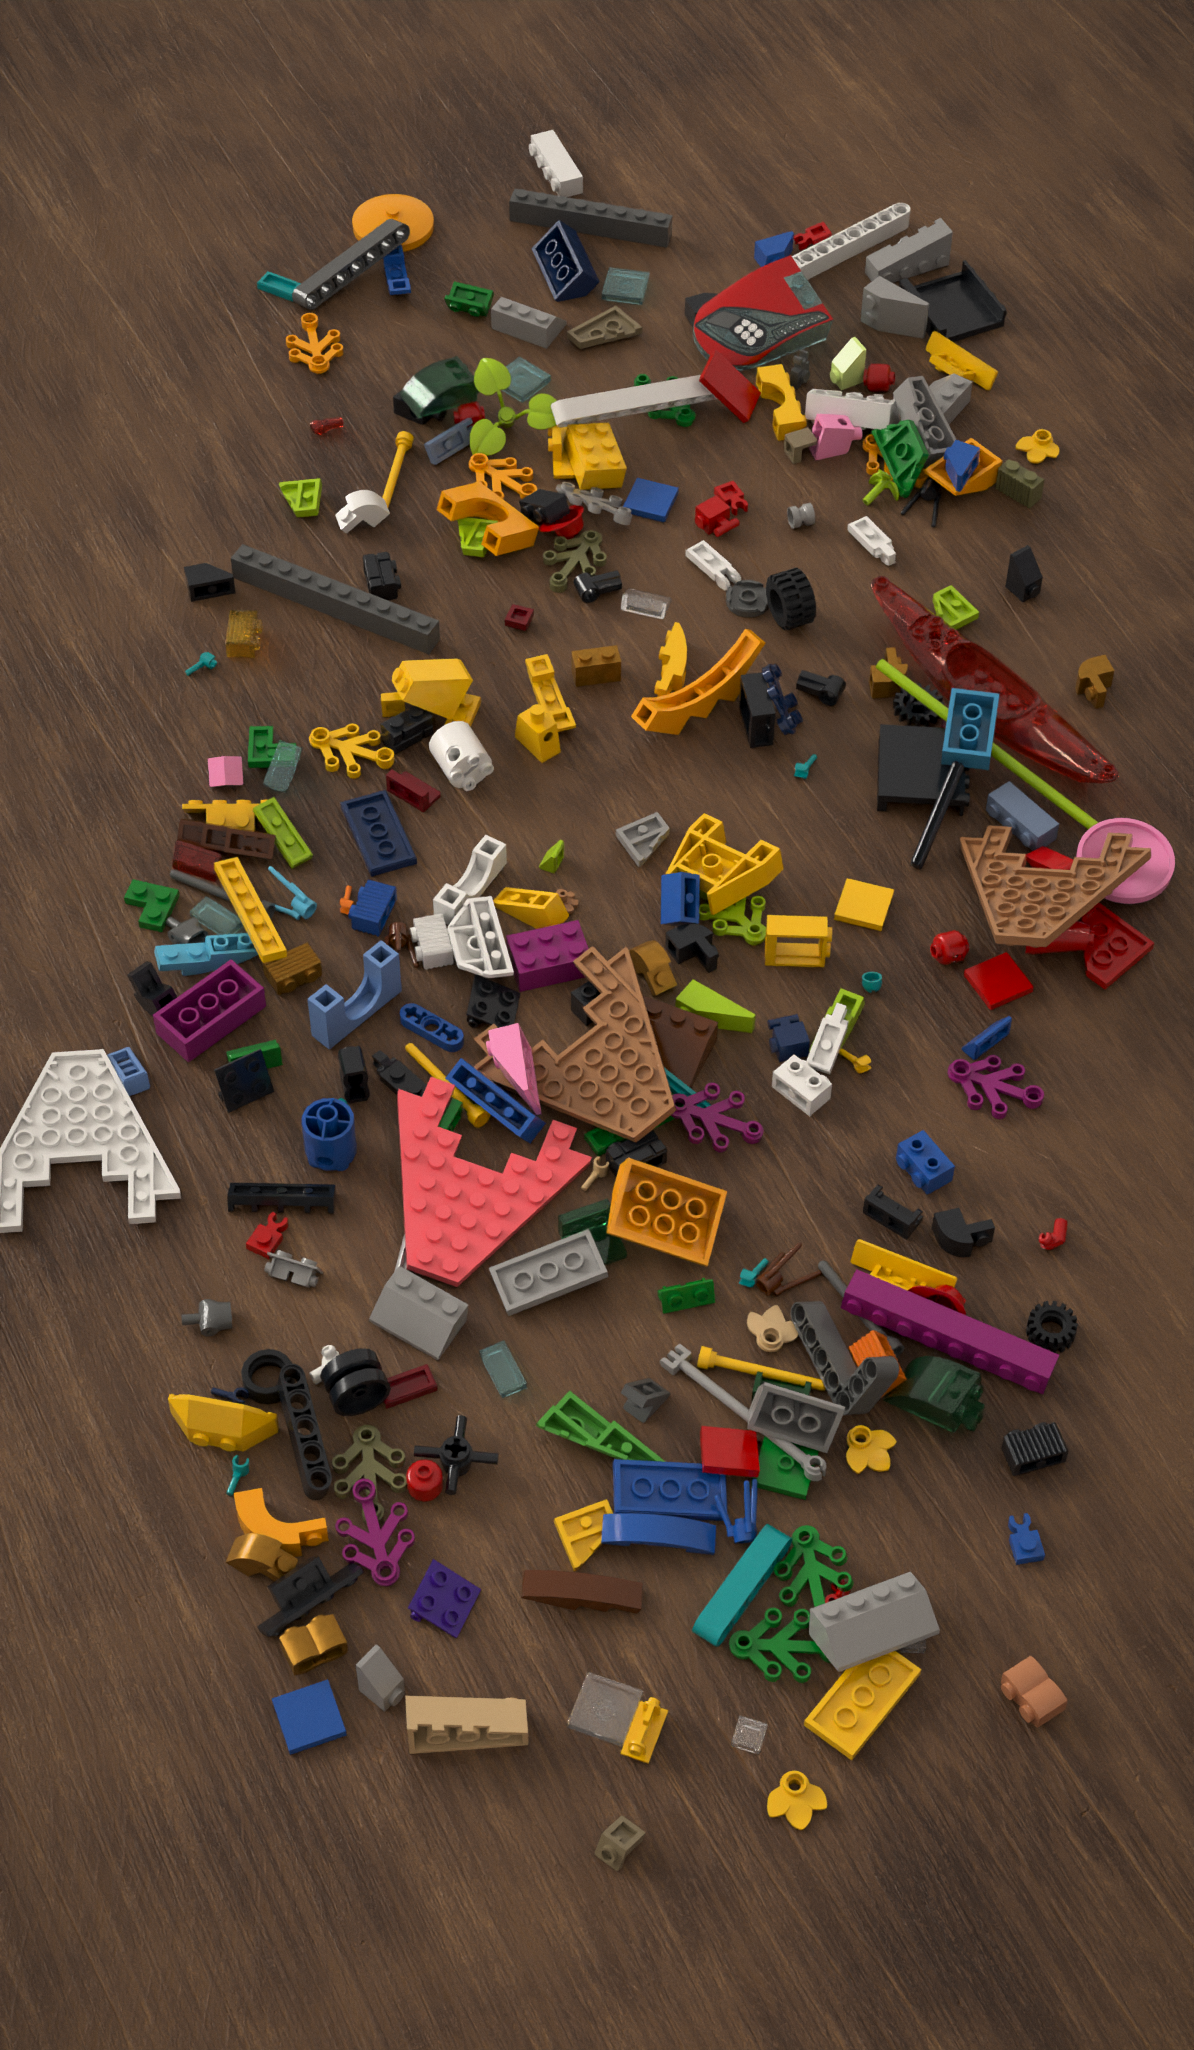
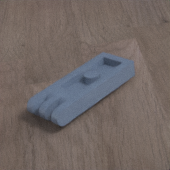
M466 418L424 444L431 464L436 465L470 444V433L473 426H469L473 423L471 418Z

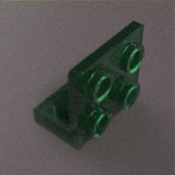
M608 1198L558 1215V1233L561 1239L589 1229L604 1265L627 1258V1251L621 1239L607 1234L611 1206Z

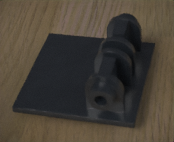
M475 974L466 1013L468 1025L476 1028L484 1022L489 1025L495 1024L500 1028L514 1024L520 992Z
M261 1049L214 1069L221 1090L218 1092V1096L222 1102L224 1101L228 1113L274 1092Z

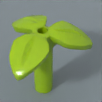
M878 469V472L871 476L869 484L876 486L862 499L865 505L869 506L885 488L890 489L896 501L899 499L898 487L895 482L890 480L892 477L888 473Z

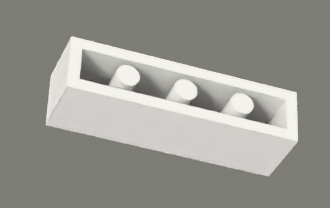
M550 130L531 135V144H529L530 155L535 157L537 166L543 170L545 179L550 181L552 190L556 191L558 196L565 197L583 193V176L555 132Z

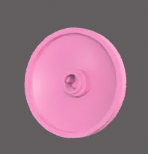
M1113 818L1099 822L1085 832L1079 842L1076 857L1099 858L1108 833L1132 834L1133 843L1131 847L1151 848V859L1115 888L1113 893L1106 896L1105 899L1124 904L1141 903L1158 896L1169 885L1175 867L1174 852L1166 837L1153 826L1135 819Z

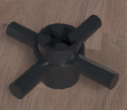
M462 1415L456 1417L454 1436L447 1438L441 1448L417 1445L414 1447V1457L440 1459L445 1472L448 1474L445 1493L448 1495L456 1494L458 1478L469 1471L472 1462L498 1465L499 1453L473 1451L471 1445L465 1439L467 1417Z

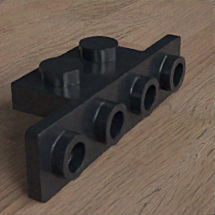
M313 1555L267 1586L280 1611L261 1623L257 1628L267 1637L281 1634L286 1630V1625L294 1620L306 1617L310 1613L311 1608L319 1603L322 1604L331 1600L334 1597V1593L342 1587L345 1588L354 1584L358 1580L357 1577L364 1573L362 1568L354 1563H350L330 1577L319 1556Z

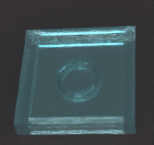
M609 267L602 291V300L642 305L650 279V272Z
M519 356L506 366L511 376V384L503 391L523 403L551 382V375Z

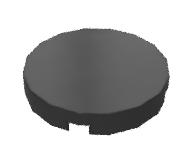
M738 581L733 587L731 585L726 592V605L737 616L749 618L762 615L769 609L766 588L758 581Z

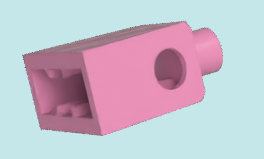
M817 414L812 433L817 439V444L808 448L815 460L846 454L849 452L853 440L862 439L861 427H853L846 415Z

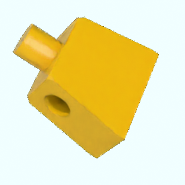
M535 704L518 715L515 738L541 763L561 753L557 724L544 712L542 705Z

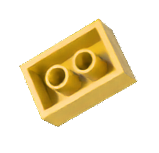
M609 422L567 425L563 446L580 490H589L591 487L600 489L622 488L627 467Z

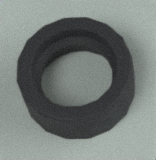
M266 1349L257 1351L247 1358L243 1364L241 1374L243 1387L248 1390L250 1399L267 1405L280 1402L277 1385L268 1388L258 1387L252 1382V1375L256 1370L265 1366H275L282 1369L285 1365L292 1364L287 1355L278 1350ZM292 1377L284 1378L290 1384L295 1383V1379Z

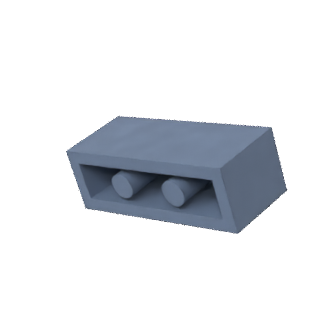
M1010 781L988 794L986 805L988 814L1003 826L1012 827V834L1021 840L1024 846L1034 851L1042 846L1046 847L1056 840L1059 823Z

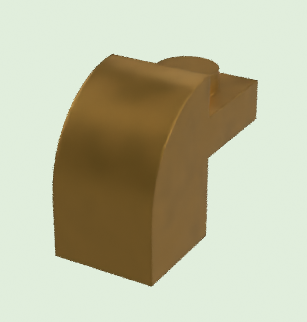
M895 647L886 648L885 661L907 677L908 664H901V657H897ZM871 665L869 685L872 698H889L895 696L896 692L900 693L901 687L876 669V665Z
M1106 655L1085 660L1080 665L1075 687L1077 695L1085 693L1087 700L1091 701L1095 709L1104 707L1107 694L1106 688L1112 686L1115 670Z
M647 941L629 950L636 974L643 973L653 996L677 986L668 964L671 960L657 941Z
M248 1533L235 1538L225 1563L248 1577L260 1572L271 1580L276 1581L293 1570L298 1559L281 1549L282 1543L266 1535Z

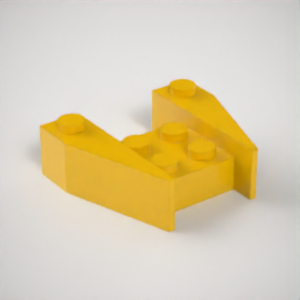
M704 813L689 827L666 874L685 872L700 875L699 890L707 893L710 913L715 915L768 885L784 868L780 848L763 840H760L747 854L725 845L727 841L723 822Z

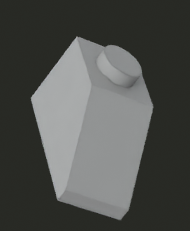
M376 1644L356 1664L359 1691L385 1712L391 1705H397L403 1698L405 1691L404 1678L383 1650Z

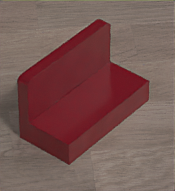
M391 769L386 774L387 791L423 813L441 797L440 791L407 771L399 774Z

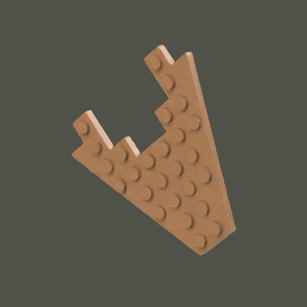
M988 826L983 838L960 837V847L995 943L1008 946L1047 947L1102 899L1112 894L1115 888L1151 859V848L1131 847L1133 843L1132 834L1108 833L1099 858L1074 857L1070 870L1025 867L1026 854L1006 853L1012 837V827Z
M592 946L573 962L578 970L601 993L583 1007L584 1012L596 1026L559 1055L544 1040L532 1048L539 1101L542 1105L633 1142H638L677 1109L628 948L625 947L607 961ZM492 1024L474 1038L476 1044L487 1055L474 1067L499 1087L519 1095L505 1078L501 1069L496 1068L493 1056L488 1054L486 1041H490L488 1030L498 1028L495 1024Z

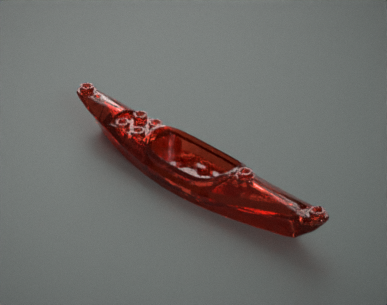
M878 576L871 581V588L877 601L894 625L906 648L936 688L949 701L952 688L999 694L994 731L996 739L1032 760L1079 782L1102 784L1113 782L1118 778L1119 772L1116 767L1049 706L1032 686L983 647L970 641L941 617L935 615L905 591L890 582L887 577Z

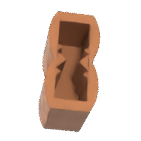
M1029 1656L1003 1673L1001 1690L1006 1698L1009 1700L1013 1699L1020 1706V1714L1026 1722H1031L1038 1728L1066 1709L1067 1698L1032 1656Z

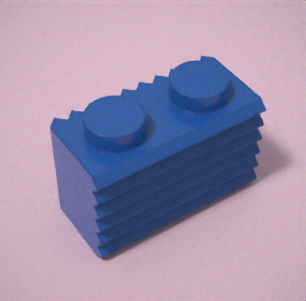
M368 879L365 887L361 886L359 889L356 905H352L349 910V919H351L352 929L380 936L396 903L397 891L395 886Z

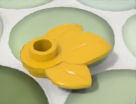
M1039 429L1032 436L1021 438L1016 444V450L1027 452V459L1033 464L1043 462L1047 456L1057 458L1059 455V447L1053 443L1051 433L1045 429Z
M863 1425L855 1426L847 1434V1444L849 1446L846 1453L847 1463L857 1474H860L866 1467L877 1472L888 1471L890 1469V1457L887 1450L892 1448L897 1441L887 1431H871ZM861 1438L865 1442H857L856 1439Z
M799 1771L785 1773L780 1780V1787L771 1791L767 1801L769 1817L774 1818L785 1815L787 1821L798 1830H804L808 1826L812 1817V1810H824L827 1808V1800L823 1790L810 1784L808 1778ZM795 1783L799 1785L800 1789L797 1791L791 1790L789 1785Z

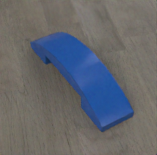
M399 245L383 257L386 282L390 295L411 293L410 282L405 268L402 245Z
M639 1513L603 1514L601 1544L630 1546L631 1543L684 1548L686 1552L715 1554L716 1525L666 1515Z

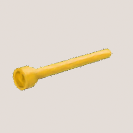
M406 431L399 432L395 440L397 452L382 497L388 508L405 452L411 449L414 441L413 435Z
M413 1043L406 1045V1051L432 1077L450 1083L445 1079L446 1076ZM455 1087L452 1097L463 1102V1108L467 1111L468 1121L476 1128L485 1125L490 1118V1113L480 1105L473 1104Z
M702 1346L697 1363L698 1368L708 1370V1367L714 1368V1366L752 1375H757V1371L763 1372L762 1377L803 1387H805L807 1381L812 1382L811 1389L826 1390L821 1379L719 1356L717 1352L712 1351L713 1348Z

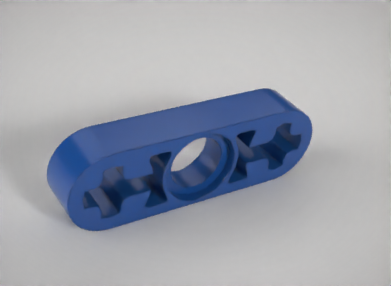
M414 1003L406 1004L400 1009V1022L405 1028L448 1052H456L463 1047L464 1035L460 1028ZM429 1024H436L439 1027L436 1031H427L425 1029Z

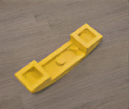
M548 654L525 659L537 702L544 707V712L556 722L558 732L576 728L569 707L566 708L554 678L555 671Z

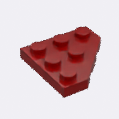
M1100 903L1096 904L1080 918V922L1090 925V930L1095 931L1093 946L1088 945L1087 950H1083L1085 973L1088 978L1104 990L1154 947L1153 941Z

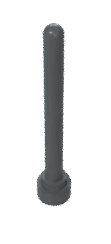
M175 869L170 872V877L174 880L230 901L225 889ZM263 900L261 903L271 919L275 912V904Z
M820 1261L818 1268L838 1293L844 1297L847 1285L827 1261ZM858 1316L870 1331L875 1330L887 1337L896 1358L902 1354L904 1346L897 1338L888 1336L879 1325Z

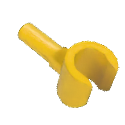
M843 1048L839 1050L840 1055L853 1063L857 1073H864L871 1069L868 1065L871 1063L868 1055L857 1058Z

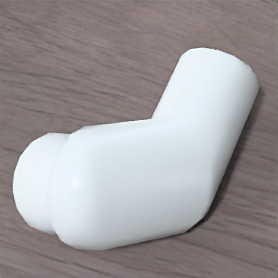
M327 1345L322 1349V1365L309 1373L315 1384L322 1381L320 1375L325 1365L339 1355V1352L336 1351L333 1345Z

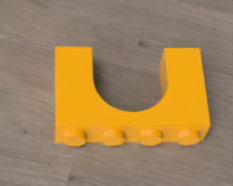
M481 482L441 492L437 511L450 521L466 517H481L498 521L486 526L481 543L494 555L499 556L534 546L539 526Z

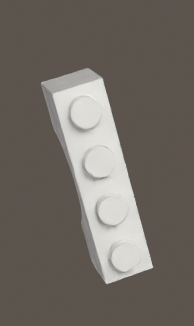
M485 835L473 849L469 865L461 879L453 886L446 883L433 899L434 915L443 913L445 924L449 925L467 899L480 897L507 863L506 844Z

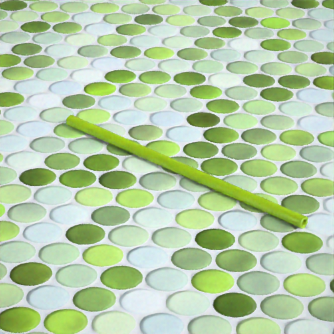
M884 659L877 663L876 669L947 722L949 708ZM993 743L991 752L993 758L1089 830L1092 826L1099 823Z

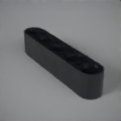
M287 1364L281 1369L277 1389L304 1493L309 1499L320 1500L327 1495L332 1476L305 1372L297 1364ZM292 1377L297 1383L290 1384L284 1378ZM291 1403H301L304 1408L295 1409ZM306 1428L311 1434L302 1435L297 1429ZM313 1454L317 1457V1460L309 1461L304 1455ZM318 1479L323 1482L324 1486L316 1487L311 1481Z

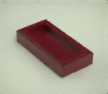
M428 1364L387 1378L391 1390L383 1403L385 1408L388 1409L438 1391Z

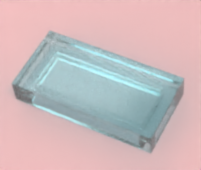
M279 740L263 785L286 793L302 753V748Z
M207 896L190 911L192 918L195 917L200 923L219 935L235 934L243 926L239 916Z
M504 1340L479 1350V1355L501 1398L527 1388V1383Z

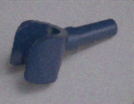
M214 1387L211 1390V1394L227 1398L233 1403L245 1405V1401L239 1400L237 1397L249 1398L248 1390L242 1387L235 1389L234 1392Z

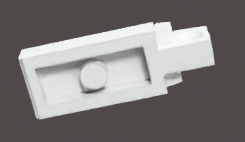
M867 516L848 524L847 530L875 558L880 557L881 561L887 566L896 562V552L892 546V540Z
M836 1003L833 1014H826L825 1018L822 1019L806 1061L812 1069L831 1074L848 1029L849 1022L844 1020L847 1013L846 1005Z

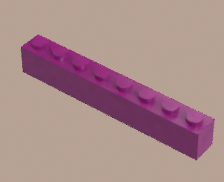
M856 1269L845 1290L840 1307L853 1315L872 1321L876 1325L886 1327L902 1336L914 1339L928 1347L949 1354L953 1358L968 1362L979 1369L989 1371L1005 1380H1010L1042 1395L1059 1358V1355L858 1269Z

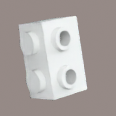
M796 1055L791 1056L773 1072L772 1087L809 1117L831 1098L832 1083H830L829 1079L824 1075H820L811 1068L808 1062L801 1060Z

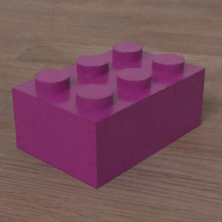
M578 920L506 936V947L519 992L585 978L573 962L589 949Z

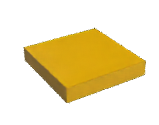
M847 878L834 920L882 931L894 895V889Z

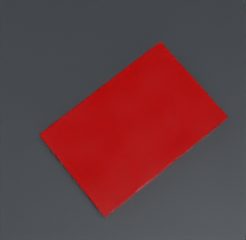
M717 350L711 353L699 378V382L743 423L747 422L751 417L761 392Z

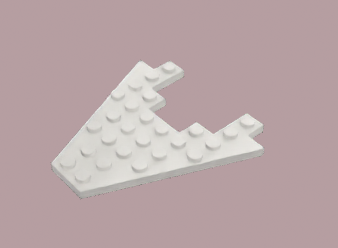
M104 1049L53 1052L49 1057L0 1148V1233L23 1231L24 1187L50 1186L51 1164L102 1160L103 1182L128 1180L129 1224L156 1222V1200L181 1199L177 1183Z

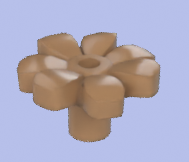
M558 889L556 893L559 894L568 914L574 913V909L579 906L578 900L574 899L575 894L571 891L567 893L566 890Z

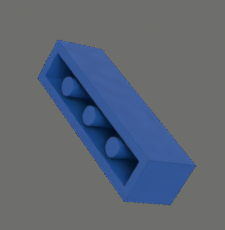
M460 1058L445 1078L512 1132L530 1144L546 1124L462 1058Z

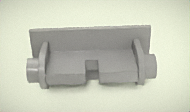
M277 1250L276 1254L267 1253L272 1258V1261L266 1263L264 1272H267L270 1277L287 1281L290 1272H293L292 1283L310 1288L311 1286L316 1287L318 1283V1277L315 1276L316 1272L323 1274V1271L316 1267L317 1262L306 1258H302L301 1262L293 1260V1255Z

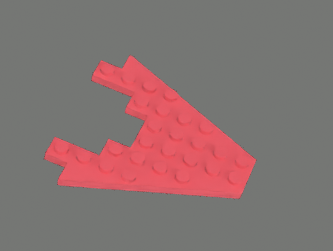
M430 1077L422 1097L401 1089L398 1090L397 1094L407 1270L458 1287L590 1165L592 1157L570 1150L577 1128L556 1120H552L537 1160L534 1161L511 1153L503 1174L454 1157L462 1135L438 1126L453 1095L455 1085Z

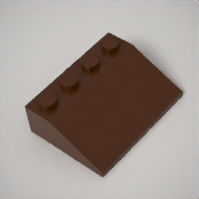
M643 995L664 1068L688 1087L692 1088L717 1041L718 1022Z

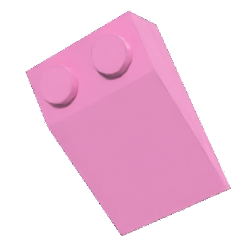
M519 1023L488 1030L490 1041H486L489 1056H493L496 1068L501 1069L505 1078L536 1115L541 1114L532 1048Z

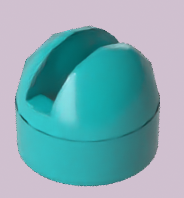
M878 972L864 973L862 975L864 990L868 993H871L872 990L875 992L880 990L882 975Z

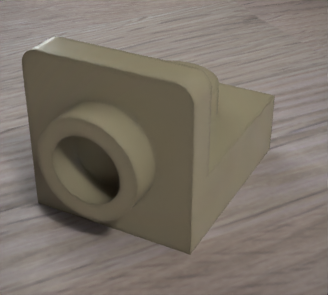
M621 1815L601 1834L595 1855L614 1870L619 1871L623 1866L626 1856L643 1841L646 1832Z

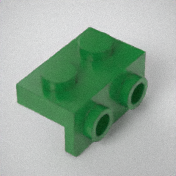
M454 281L450 294L445 295L444 300L447 307L454 312L464 311L475 317L480 315L487 317L494 292L493 290Z

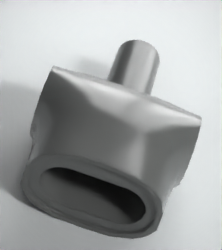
M168 917L166 920V925L172 928L168 931V937L173 944L205 942V937L208 936V932L201 927L200 922L195 917L182 923L173 917Z
M211 1299L202 1300L199 1302L198 1313L182 1314V1325L199 1324L201 1334L204 1336H213L219 1331L232 1329L231 1302H217Z

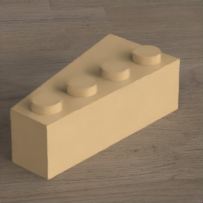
M405 1696L410 1754L528 1745L525 1699Z

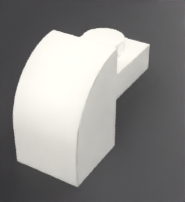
M359 490L345 497L348 504L335 516L340 529L348 533L362 520L375 527L390 512L385 500L381 496L370 490Z

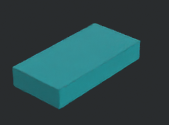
M267 271L257 282V289L293 302V291L301 283Z

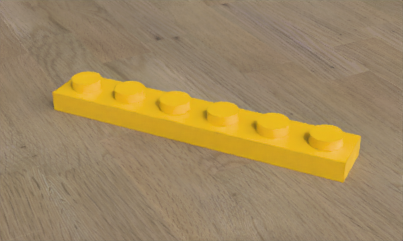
M238 857L215 862L214 870L261 961L266 963L287 957V950Z

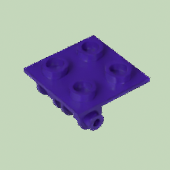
M433 1559L408 1606L412 1613L410 1617L417 1622H420L421 1619H426L452 1637L457 1638L481 1589Z

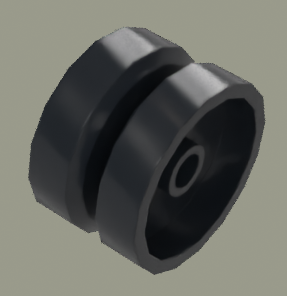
M354 1349L336 1356L325 1365L320 1375L335 1412L341 1416L360 1415L376 1408L384 1402L391 1390L376 1353L370 1349Z

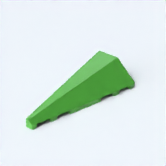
M571 1391L556 1406L553 1405L536 1424L537 1427L616 1459L665 1462L617 1422H608Z

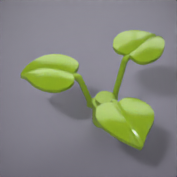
M483 358L480 360L474 375L475 387L480 393L487 396L497 392L501 409L498 412V422L494 425L490 420L482 419L473 426L470 433L472 455L483 453L486 456H490L500 452L505 446L506 436L504 431L498 428V426L510 428L514 425L515 420H519L525 414H529L527 422L534 429L545 430L556 426L551 409V404L557 401L549 394H537L529 401V409L515 414L512 408L505 407L500 391L507 389L511 384V376L508 369L495 359Z

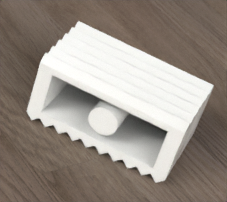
M443 913L414 918V927L410 928L412 942H417L418 944L415 947L417 961H422L426 970L433 967L437 968L438 966L442 967L443 965L447 966L448 964L452 965L453 949Z

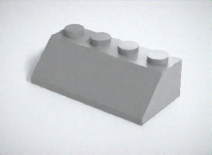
M911 1571L810 1609L809 1635L838 1672L935 1636L940 1631L926 1589Z

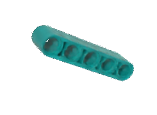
M766 1524L701 1612L693 1626L692 1632L715 1647H719L773 1573L774 1566L783 1559L793 1539L770 1524Z

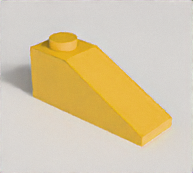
M505 887L493 900L495 908L536 929L562 924L569 917L558 893Z

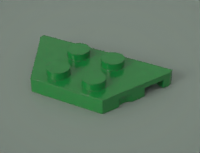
M909 419L900 421L898 424L887 425V428L881 430L873 429L871 431L889 472L898 487L899 494L904 498L910 495L929 456L914 421Z

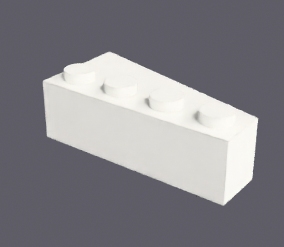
M812 389L807 393L805 417L810 419L812 423L815 422L817 414L846 415L853 427H861L862 430L866 428L881 430L887 428V425L899 422L900 414L895 398L888 400L879 394L864 398L861 393L856 392L846 393V396H842L841 391Z

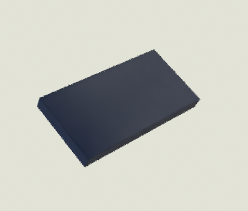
M386 790L340 802L342 812L371 877L417 864L416 855Z

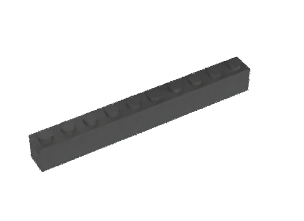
M244 544L231 557L232 573L235 579L426 654H430L440 641L439 620Z

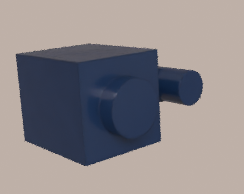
M798 1014L767 1021L769 1030L773 1029L772 1038H769L770 1049L772 1053H776L779 1062L787 1061L793 1055H796L798 1058L809 1055L810 1040L803 1021L799 1022Z

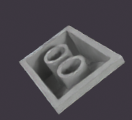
M878 276L864 287L861 322L877 331L922 339L925 337L929 303L881 276Z

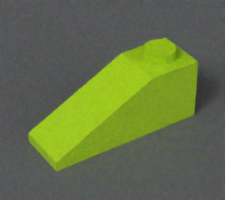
M694 979L676 998L675 1007L718 1022V1029L752 1033L755 1029L756 1014Z

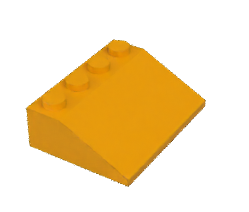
M627 1158L620 1164L615 1180L607 1234L707 1267L727 1191Z

